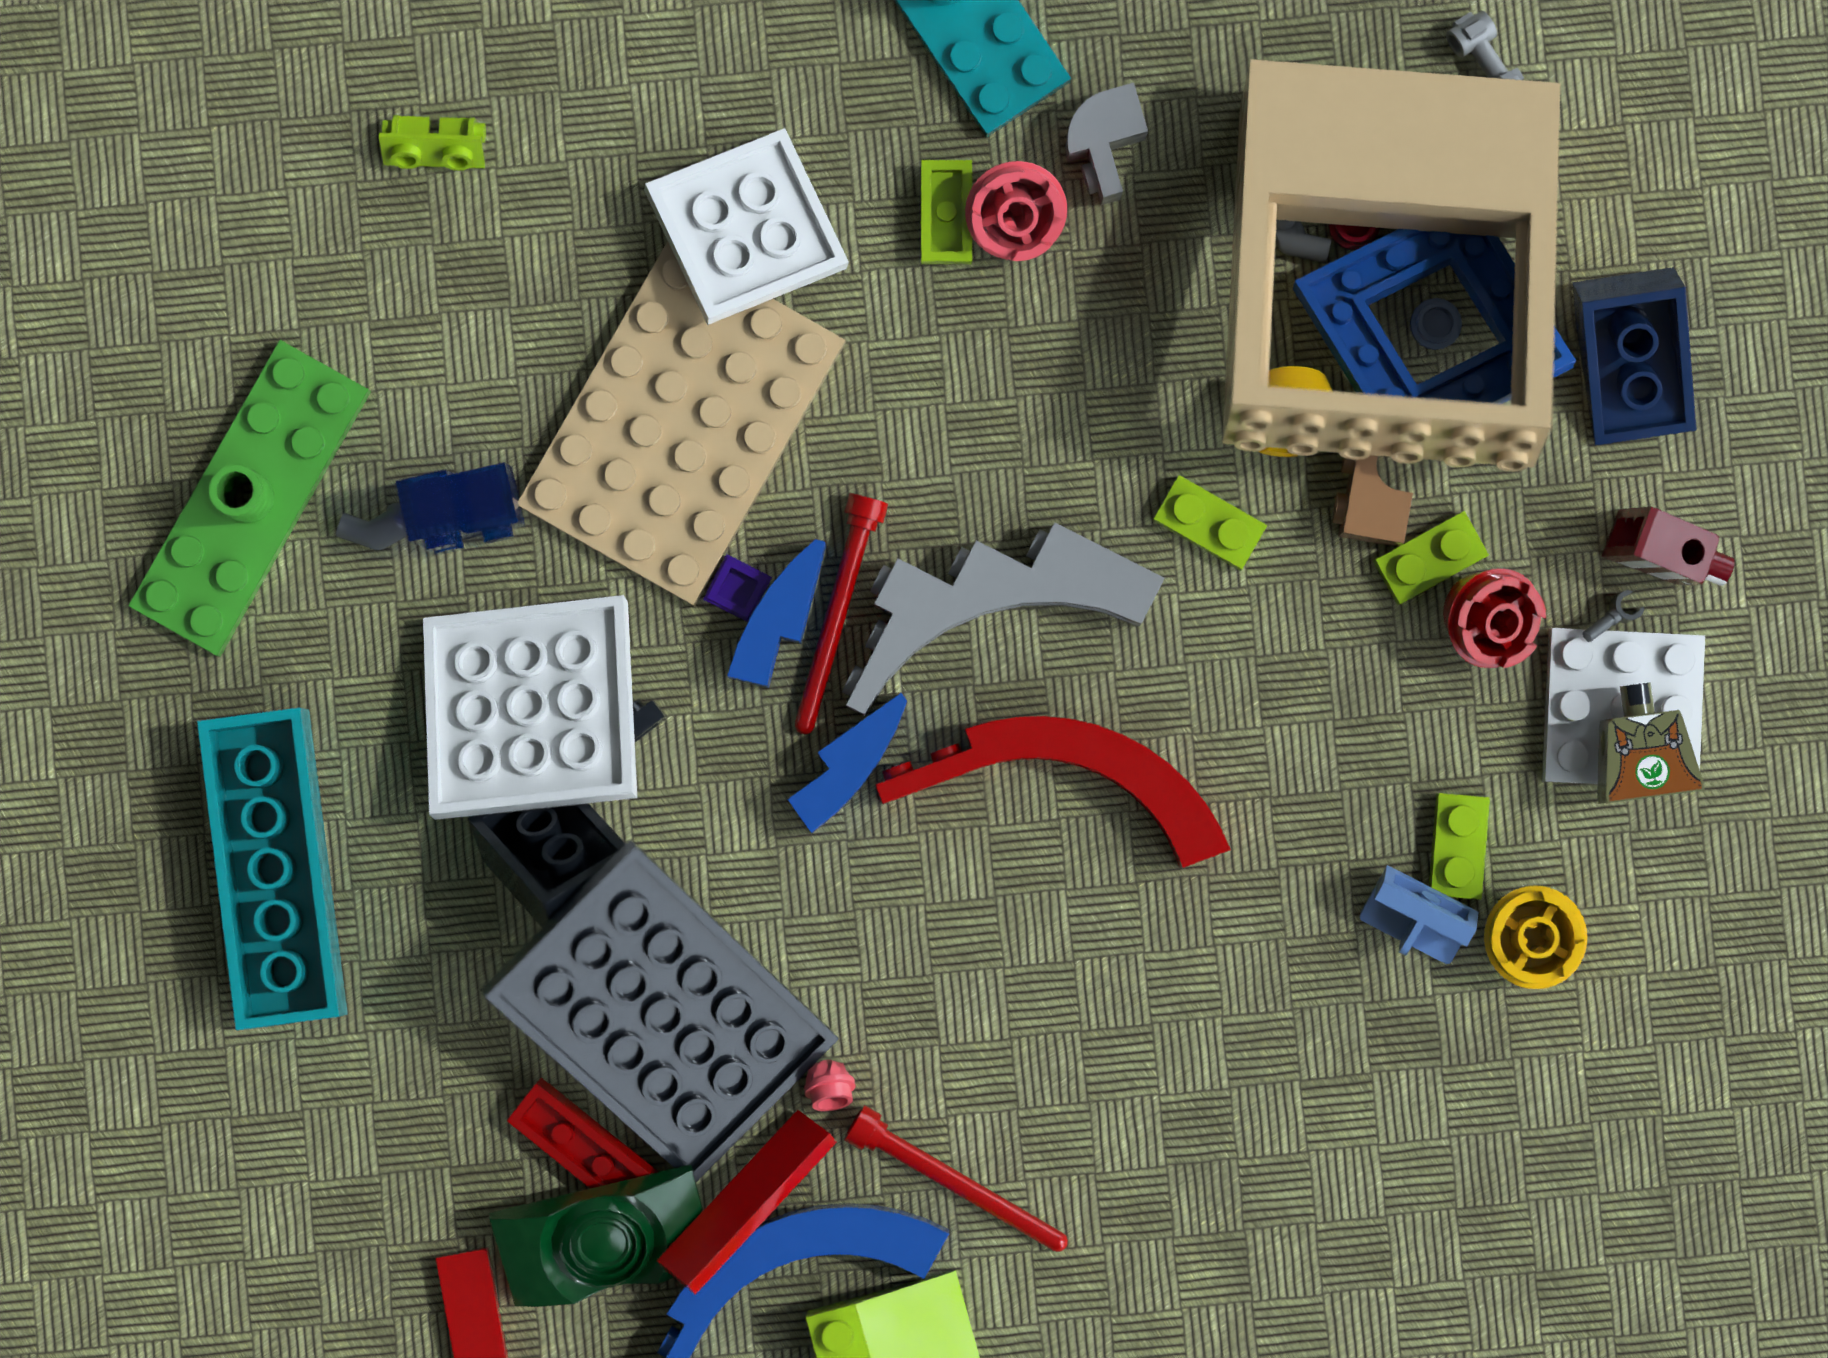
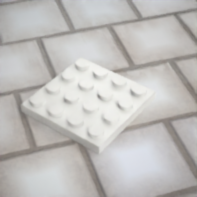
M624 595L423 618L429 815L434 820L637 798L628 601Z

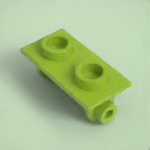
M393 115L392 120H383L382 133H379V142L384 165L397 166L402 169H413L418 166L446 167L456 171L469 168L485 169L482 143L486 141V124L476 123L475 117H440L438 133H430V117Z

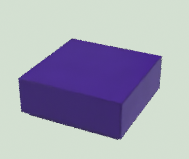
M726 554L703 600L748 623L773 578Z

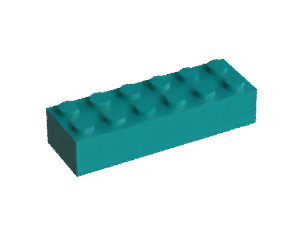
M299 707L197 721L236 1031L348 1015L310 711Z

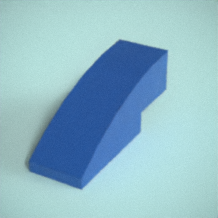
M815 539L789 563L771 584L752 613L737 644L728 671V678L769 688L781 639L799 644L802 643L826 550L825 541Z
M902 693L817 752L829 770L787 799L811 833L819 829L847 804L861 789L881 761L898 729L907 705V700Z

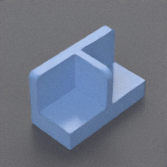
M1387 865L1362 908L1360 919L1400 940L1399 953L1406 956L1411 947H1414L1445 964H1450L1460 946L1464 945L1467 947L1476 932L1479 912Z

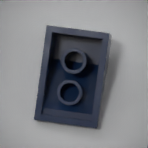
M1671 267L1572 282L1576 331L1595 446L1697 431L1686 287L1675 268Z

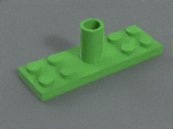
M279 340L128 606L212 654L221 657L371 391ZM252 482L253 495L246 505L236 508L234 503L236 490L242 484Z

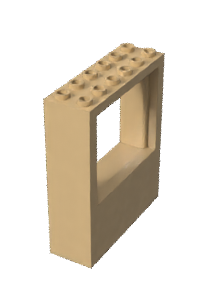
M1250 59L1239 115L1222 444H1233L1237 449L1243 451H1260L1266 447L1286 448L1292 454L1303 456L1312 455L1318 451L1338 452L1344 458L1355 460L1365 459L1370 455L1390 456L1396 462L1407 464L1429 459L1442 460L1448 466L1459 468L1469 467L1475 463L1494 464L1500 470L1511 472L1521 471L1527 467L1534 468L1552 429L1560 83ZM1276 220L1516 238L1511 405L1268 387Z

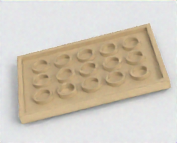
M667 241L516 505L695 607L844 347L846 340L774 299L707 325Z

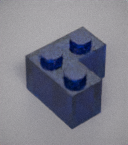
M505 462L456 474L445 469L395 481L408 541L424 547L426 552L434 551V555L464 549L463 540L480 536L483 537L485 544L511 539L514 537L513 529L525 526L522 508L518 503L519 494L513 467Z

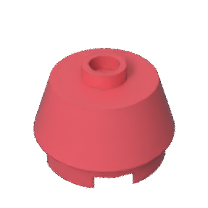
M1024 161L1006 162L987 170L972 186L965 207L966 223L974 241L989 254L1012 261L1030 260L1045 253L1060 236L1067 218V200L1058 180L1043 167Z

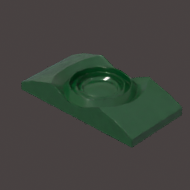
M690 1164L489 1213V1220L514 1305L543 1307L576 1304L603 1289L623 1284H659L674 1278L663 1269L657 1260L701 1214L703 1207Z

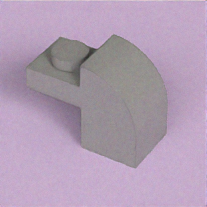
M1134 82L1091 96L1077 109L1069 125L1065 147L1067 163L1087 157L1088 163L1081 165L1084 182L1089 195L1093 193L1098 194L1101 205L1121 200L1123 193L1111 150L1145 141L1148 133Z

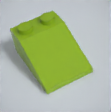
M956 1270L807 1311L806 1320L817 1358H980Z

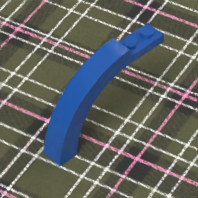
M855 1203L818 1205L794 1210L766 1220L696 1295L685 1286L683 1287L667 1315L683 1323L684 1326L681 1330L671 1326L657 1354L665 1358H690L713 1318L736 1293L759 1276L796 1260L823 1255H857L897 1265L924 1279L946 1241L949 1229L929 1219L900 1209Z

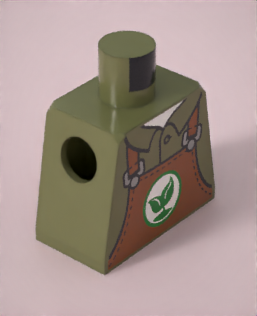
M1651 682L1620 686L1624 717L1602 720L1599 725L1598 804L1705 790L1704 781L1680 710L1655 713Z

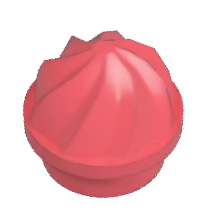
M830 1059L822 1060L808 1070L804 1086L805 1096L811 1099L812 1107L817 1111H835L845 1108L853 1102L852 1091L856 1087L855 1079L847 1072L844 1063Z

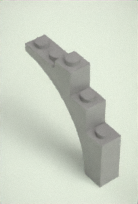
M1055 522L1049 533L1039 529L1026 555L1035 560L1032 568L977 540L971 551L961 547L948 573L957 578L953 586L897 558L893 568L883 565L870 590L871 593L878 596L874 604L875 608L891 615L888 624L881 620H878L865 646L873 650V653L865 669L855 665L842 693L850 696L846 706L866 716L885 684L916 652L946 631L985 614L1022 606H1068L1102 612L1139 627L1165 578Z

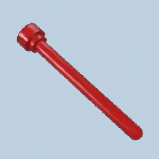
M849 493L844 513L849 514L846 524L851 525L795 719V729L800 734H809L815 727L870 531L876 532L878 523H884L889 504L883 501Z
M863 1105L844 1137V1141L861 1151L864 1147L871 1151H874L875 1148L880 1149L1055 1252H1061L1067 1247L1068 1238L1063 1232L886 1130L888 1124L880 1120L882 1117L880 1113Z

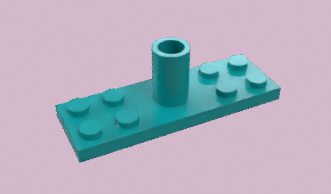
M894 0L986 138L1071 82L1070 75L1019 0Z

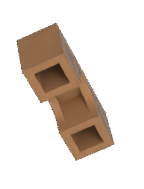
M1370 455L1368 458L1357 460L1343 457L1341 473L1349 474L1346 494L1337 493L1332 515V523L1340 524L1338 537L1393 547L1403 545L1413 493L1392 489L1381 480L1377 471V455Z

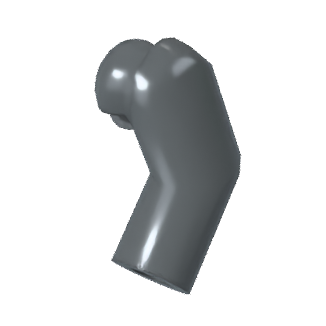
M1276 220L1275 243L1282 253L1326 264L1331 239L1307 234L1301 222Z
M402 503L390 504L386 512L371 521L344 513L339 521L336 537L373 550H383L406 537L411 529L410 523L413 515L409 507Z

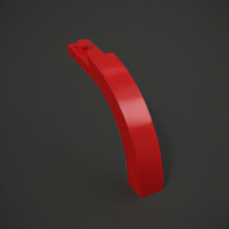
M1050 716L1013 717L966 728L964 732L971 749L962 752L959 743L930 753L933 761L932 764L916 770L913 769L911 761L882 771L885 781L875 784L882 803L886 804L996 763L1029 759L1058 761L1095 772L1129 793L1158 824L1168 840L1179 868H1185L1231 850L1218 821L1206 802L1189 781L1167 761L1146 746L1121 733L1096 724L1070 718Z

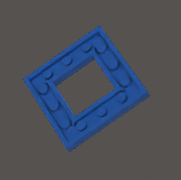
M1398 229L1294 281L1293 291L1356 393L1488 404H1503L1511 400L1515 263L1498 236ZM1450 265L1499 344L1417 385L1368 305ZM1555 326L1553 378L1572 369L1576 362V359Z

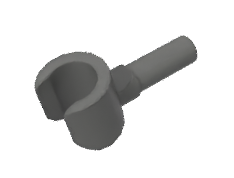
M1625 590L1611 599L1609 611L1605 613V616L1583 631L1582 635L1586 641L1592 642L1611 626L1619 622L1628 623L1643 614L1644 606L1635 610L1631 615L1626 614L1621 608L1622 599L1633 591Z

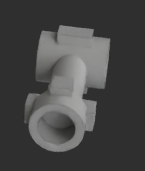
M1480 11L1475 15L1469 12L1454 21L1452 24L1453 28L1446 32L1447 41L1454 53L1461 58L1472 53L1488 78L1524 79L1518 67L1511 71L1506 69L1489 41L1497 37V29L1486 12Z

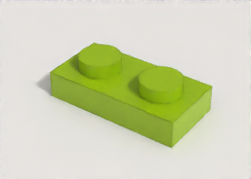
M921 160V264H972V236L968 230L965 218L966 201L972 188V160Z
M1178 475L1152 520L1240 571L1244 568L1268 526L1181 475Z
M1463 511L1373 562L1396 604L1400 605L1486 558L1489 554L1466 512Z
M1436 793L1429 887L1449 897L1482 900L1490 797Z

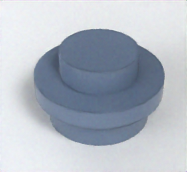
M1433 298L1422 302L1415 308L1410 319V330L1414 339L1427 349L1439 350L1446 348L1458 338L1461 332L1462 320L1459 311L1452 303L1444 299Z

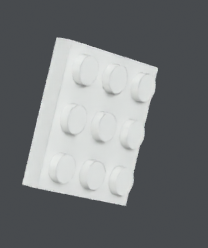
M785 128L645 183L644 191L707 325L847 269L849 261Z
M1549 629L1542 782L1597 784L1600 721L1624 717L1620 686L1651 682L1655 713L1680 710L1700 769L1705 635L1605 631L1592 642H1588L1582 635L1585 629Z

